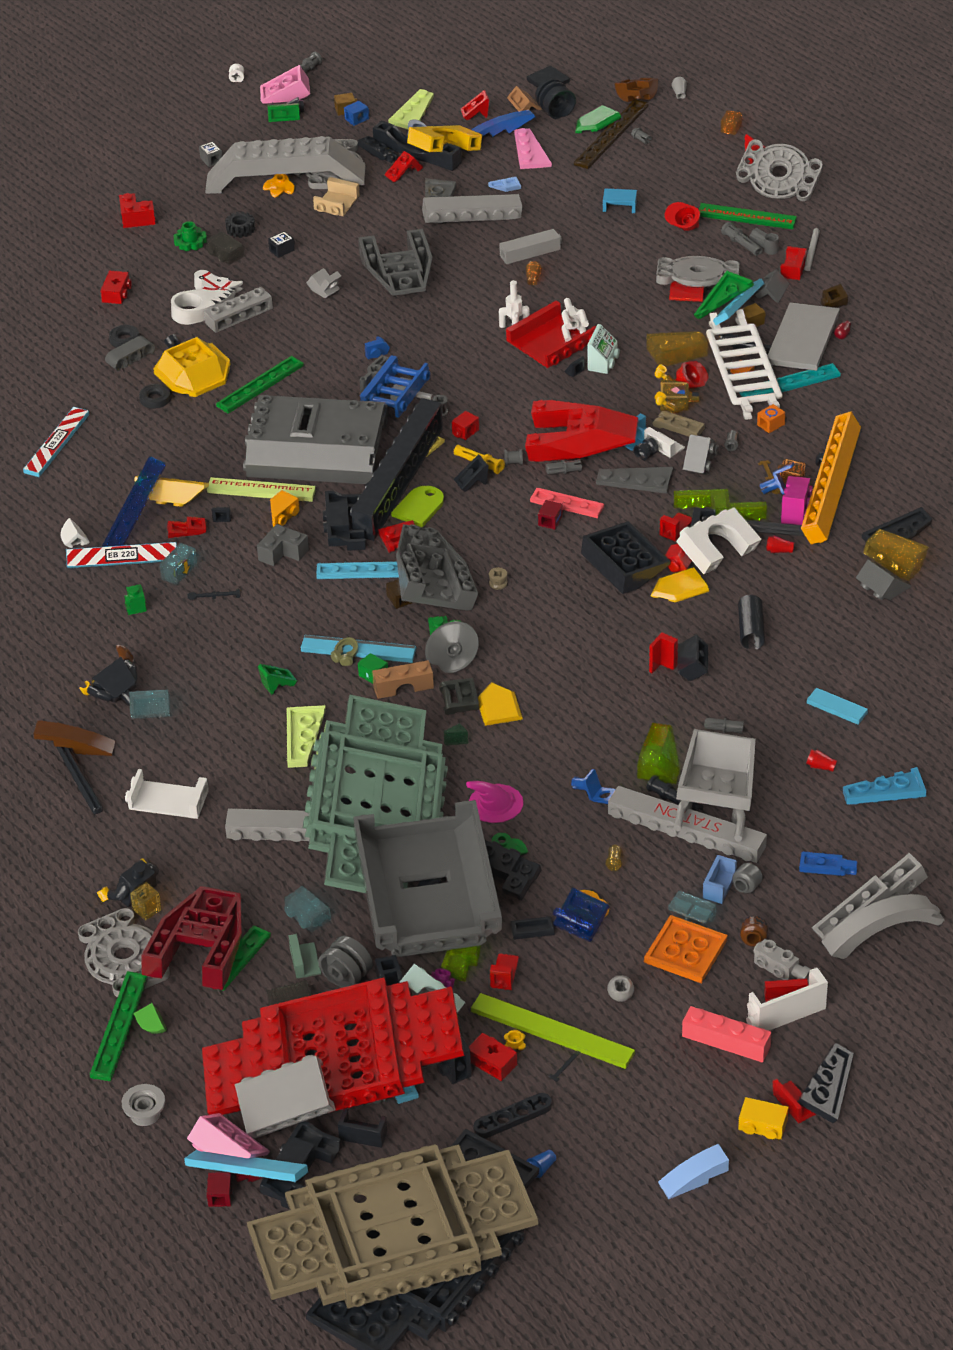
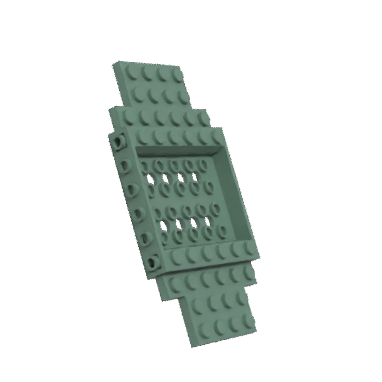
M349 695L345 724L326 720L324 732H321L319 740L315 739L313 751H316V754H313L311 762L314 770L311 769L309 781L312 782V785H309L307 797H310V801L307 800L305 812L308 813V816L304 817L302 828L306 829L305 837L309 838L308 849L328 853L324 885L366 893L354 832V816L374 814L375 827L443 817V812H440V808H443L445 801L442 793L445 792L446 781H443V778H446L448 766H445L446 757H442L443 754H441L442 744L423 740L426 710ZM352 767L356 772L349 774L345 771V768ZM372 771L375 777L369 778L364 772ZM391 775L395 780L393 782L386 781L384 776ZM411 779L414 785L408 786L403 780ZM349 798L352 803L349 805L343 804L341 799ZM368 802L371 808L365 809L360 803ZM388 806L391 812L385 813L380 807ZM408 810L411 816L405 817L401 815L400 811ZM408 882L403 883L404 889L407 888Z

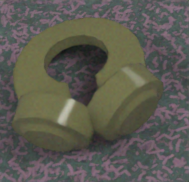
M351 637L341 639L336 644L334 651L331 652V659L335 663L340 662L342 666H351L353 657L358 653L357 641ZM345 645L353 647L351 651L341 655L343 653L342 648Z

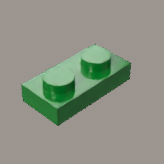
M299 103L267 105L269 122L300 120Z

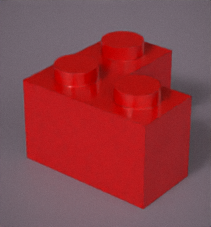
M135 193L119 195L123 228L155 225L152 201L136 202Z

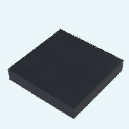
M550 65L528 75L527 81L538 88L543 81L549 78H557L564 85L570 82V78Z

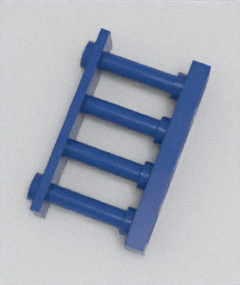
M391 355L360 394V401L385 402L389 407L395 408V416L399 418L406 411L407 406L426 381L430 379L428 363H424L420 370L401 367L398 364L397 356ZM398 373H401L405 375L414 376V378L412 380H407L394 376ZM393 383L406 386L403 391L387 387V385ZM385 393L389 395L398 396V398L395 401L386 398H381L379 396L380 394Z

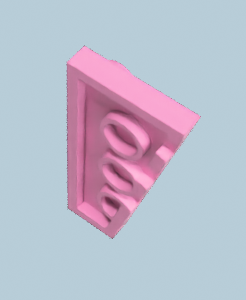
M525 128L515 129L514 135L520 169L552 167L551 161L532 131Z

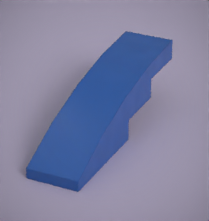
M530 110L513 112L493 118L471 130L482 134V136L489 133L493 137L504 129L511 133L535 116Z

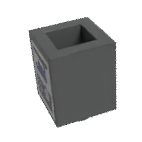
M213 141L199 146L200 158L208 167L214 166L221 159L222 150Z

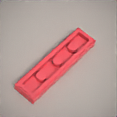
M536 488L530 498V502L543 505L545 500L562 503L563 510L594 518H598L604 508L603 503L541 488Z

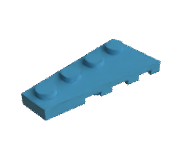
M915 767L911 768V772L908 773L896 772L893 777L885 778L881 776L877 777L874 782L866 780L843 786V795L848 805L926 797V788L918 768Z

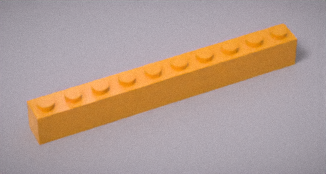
M852 411L835 417L801 526V530L810 544L822 543L828 539L861 429Z

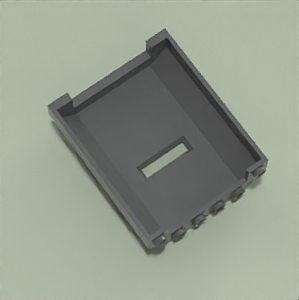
M259 395L258 402H255L254 405L255 413L251 415L252 424H249L248 435L245 436V446L247 448L246 460L243 462V471H246L247 477L366 484L371 480L373 472L376 471L375 459L382 428L387 427L389 418L388 405L385 402ZM303 415H310L307 430H299Z
M476 800L455 803V816L435 819H423L375 827L374 814L353 817L355 838L376 948L381 950L386 948L391 951L392 955L402 957L479 946L487 941L486 937L491 933L497 934L502 930V916ZM441 877L447 878V883L405 889L403 887L405 882Z

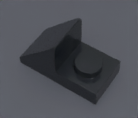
M478 454L454 478V481L464 492L468 491L477 480L486 485L489 465Z

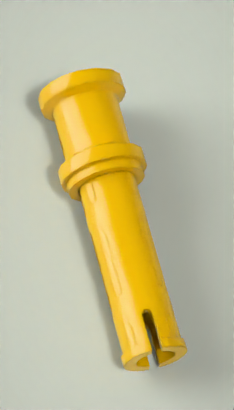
M459 444L454 449V455L472 461L479 454L489 465L488 469L494 471L495 474H499L505 467L503 459H495L490 454L483 455Z

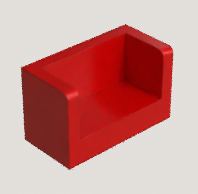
M787 247L786 260L784 264H781L780 273L784 278L800 280L806 262L807 249Z

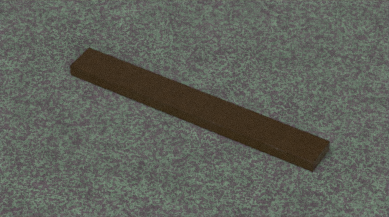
M634 99L620 114L621 118L611 123L574 161V165L589 169L648 107V103Z

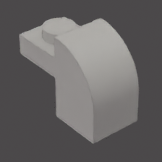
M323 268L310 277L307 285L313 292L323 298H327L340 289L337 285L341 275L338 271L329 275Z

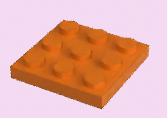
M670 915L644 956V963L702 984L726 944L728 935Z

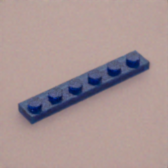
M150 456L148 457L102 547L125 545L166 467L165 462Z

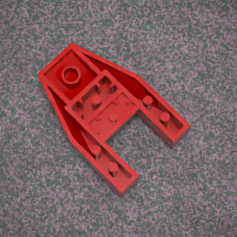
M554 400L533 401L531 414L535 428L567 426V430L564 432L529 434L526 438L525 448L529 461L539 462L587 457L635 443L638 417L600 406Z

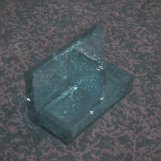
M682 891L677 892L668 906L670 911L685 916V920L689 922L692 919L702 923L707 921L713 922L716 917V904Z

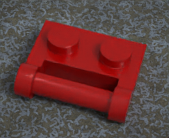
M413 520L378 529V533L389 552H393L398 548L403 524H414Z

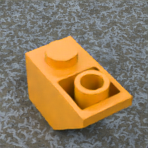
M283 490L270 499L273 527L276 524L285 525L288 519L296 516L299 512L298 498Z

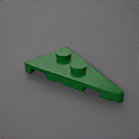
M726 271L694 313L695 318H703L754 285L753 281Z

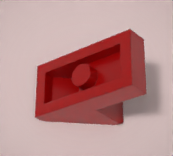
M483 90L461 108L462 115L466 120L474 117L478 112L487 118L489 107L487 92Z

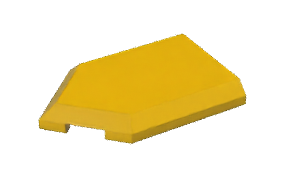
M693 567L659 578L651 593V597H661L668 599V601L679 602L709 592V588Z
M491 682L477 697L485 726L523 720L513 691Z

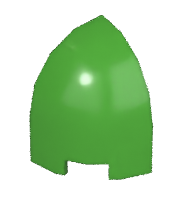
M153 1003L133 1013L138 1024L145 1031L153 1034L167 1031L160 1012Z

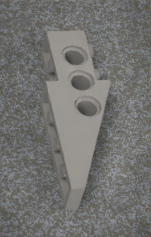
M908 853L881 877L878 878L876 875L815 924L812 927L813 931L823 940L837 925L862 908L886 898L909 894L928 878L923 866Z

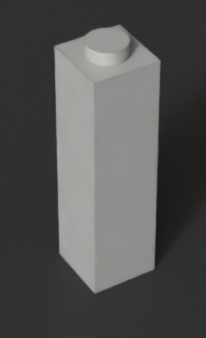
M554 229L499 243L500 256L506 264L561 250L562 238Z

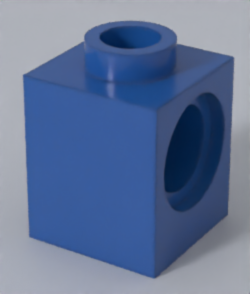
M360 101L344 107L345 120L353 126L369 119V108Z

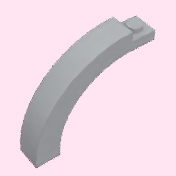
M914 894L893 896L872 903L855 912L837 925L821 942L831 956L844 959L863 941L887 927L908 921H922L940 925L943 923L944 918L940 914V909L932 904L926 896Z

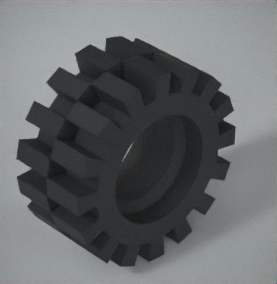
M244 212L232 213L231 216L228 215L225 219L226 231L230 236L242 238V236L247 237V234L252 235L255 231V219L248 212L246 214Z

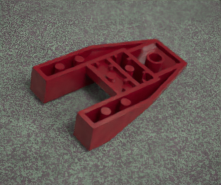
M201 886L162 917L141 955L142 975L162 979L181 942L211 947L202 965V986L223 990L230 976L242 937L240 893Z

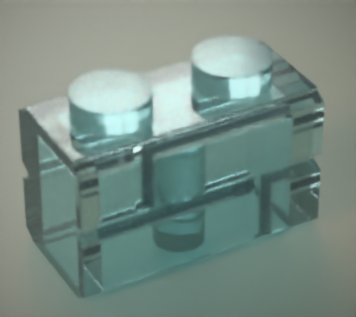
M303 886L284 899L286 914L290 918L294 917L297 919L303 929L307 928L314 932L331 920L330 908Z

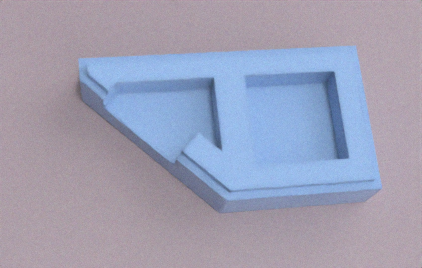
M517 177L488 182L489 187L505 192L521 189V184Z

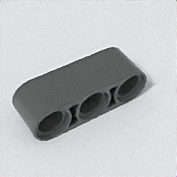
M138 336L108 352L105 361L115 370L120 371L123 367L126 368L132 365L133 362L147 357L146 355L150 353L152 354L155 346L143 336Z

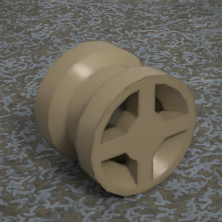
M498 567L490 570V587L498 590L507 586V571Z

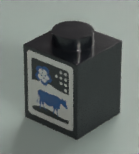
M285 231L268 238L269 251L278 258L295 251L294 238Z

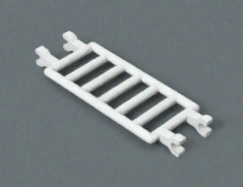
M743 309L736 311L737 317L735 321L738 324L737 326L722 328L720 324L715 325L713 322L717 313H710L711 321H709V325L712 329H708L706 335L732 404L741 405L745 420L752 419L751 412H753V408L749 403L768 401L769 406L774 404L780 408L777 399L782 398V392L756 325L747 324ZM751 331L752 334L751 336L716 340L714 335ZM755 342L756 347L728 351L719 350L720 346ZM757 353L761 357L728 363L723 361V358ZM764 365L765 370L728 374L727 371L728 369ZM766 376L769 378L767 382L733 386L731 382ZM773 388L774 393L737 398L736 395L738 392Z

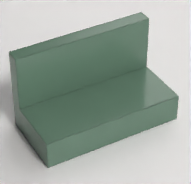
M297 934L288 935L296 979L320 975L321 970L314 942L299 945Z

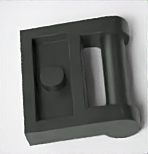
M473 678L444 681L439 684L440 692L443 693L444 712L446 715L479 710ZM451 690L456 691L458 703H452Z

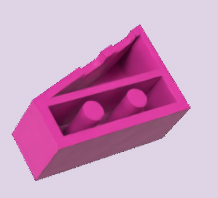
M788 476L784 490L785 495L782 497L781 523L802 525L813 491V486H810V478Z

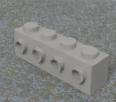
M262 287L255 288L252 291L205 310V323L217 333L273 309L272 296Z

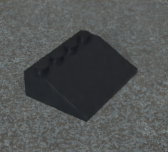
M629 521L583 536L581 554L622 594L640 588L670 565L671 562Z

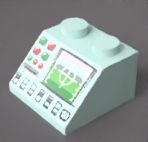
M598 324L588 342V370L608 374L609 370L614 367L615 359L619 357L620 349L617 348V340L601 324Z

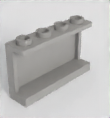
M314 1055L305 1056L302 1058V1061L283 1064L282 1068L263 1071L260 1076L246 1077L240 1083L235 1084L246 1133L255 1139L334 1111V1102L329 1099L321 1068L323 1061Z

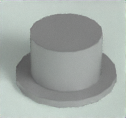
M136 1085L123 1095L121 1100L122 1110L131 1118L133 1123L140 1126L151 1125L159 1119L160 1112L164 1108V1093L154 1085Z

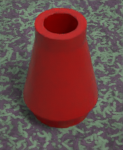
M775 535L773 537L768 536L766 551H771L770 553L793 552L794 542Z
M811 749L806 764L810 765V768L833 772L837 760L832 759L818 749L816 751Z

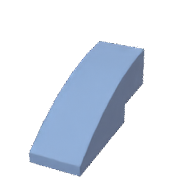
M716 1144L681 1163L658 1181L668 1199L703 1186L709 1183L710 1178L727 1172L729 1170V1159L719 1144Z

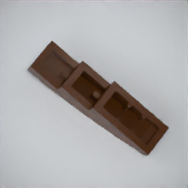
M37 720L33 733L34 739L51 740L55 747L73 748L74 754L112 756L116 743L113 739L89 730Z

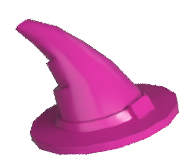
M469 781L466 783L468 788L476 790L471 794L469 801L476 800L481 821L489 823L505 822L513 819L521 812L523 797L518 790L511 786L483 781Z

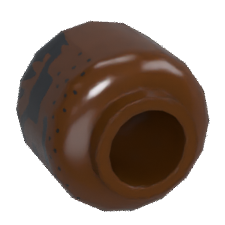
M750 916L742 922L740 936L743 943L755 947L758 942L767 939L768 924L763 918Z

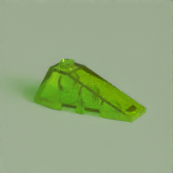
M652 723L639 755L637 778L650 780L653 775H657L665 783L676 784L680 767L672 725Z

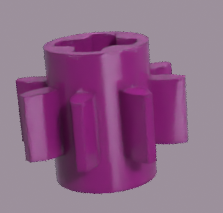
M439 968L430 975L435 980L440 981L444 987L452 986L453 988L455 978H451L450 971Z

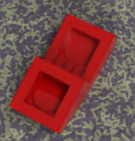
M187 517L186 522L168 521V538L206 533L205 518Z

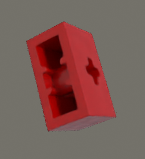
M108 272L101 288L103 303L122 304L123 299L127 298V290L131 289L132 280L129 279L128 272Z
M482 1033L469 1046L471 1064L500 1081L517 1066V1052L511 1047L501 1044L494 1037H489Z

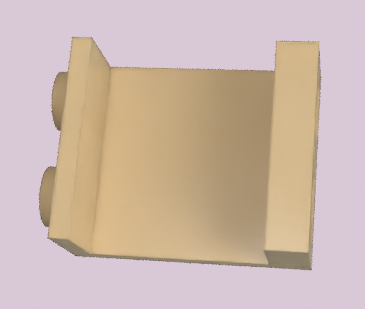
M329 177L327 180V193L323 198L313 197L314 210L344 216L360 196L359 183Z

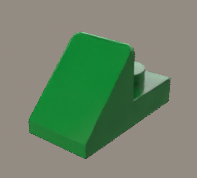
M264 664L258 665L262 684L271 695L278 685L294 686L297 682L289 669Z

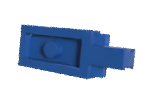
M801 852L799 872L839 876L846 874L856 875L857 861L842 858V855Z

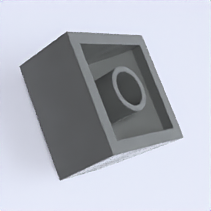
M869 559L856 577V579L861 581L860 585L868 591L872 589L875 591L873 595L881 600L884 598L891 600L911 587V585L890 570Z

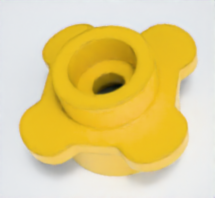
M512 1030L504 1035V1040H506L505 1046L512 1049H525V1034L518 1030Z

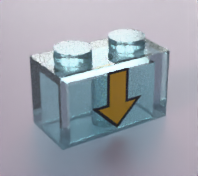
M180 543L160 563L161 579L177 585L197 565L196 549Z

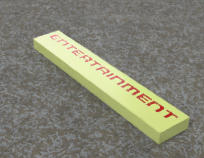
M211 477L207 493L272 498L283 490L297 497L299 501L313 502L316 486Z

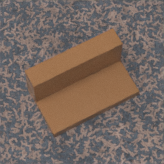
M518 86L507 97L518 111L529 110L531 106L537 110L542 109L529 93Z

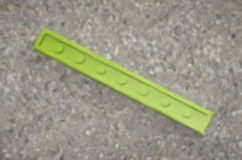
M482 993L479 994L471 1007V1012L624 1069L627 1068L635 1054V1050Z

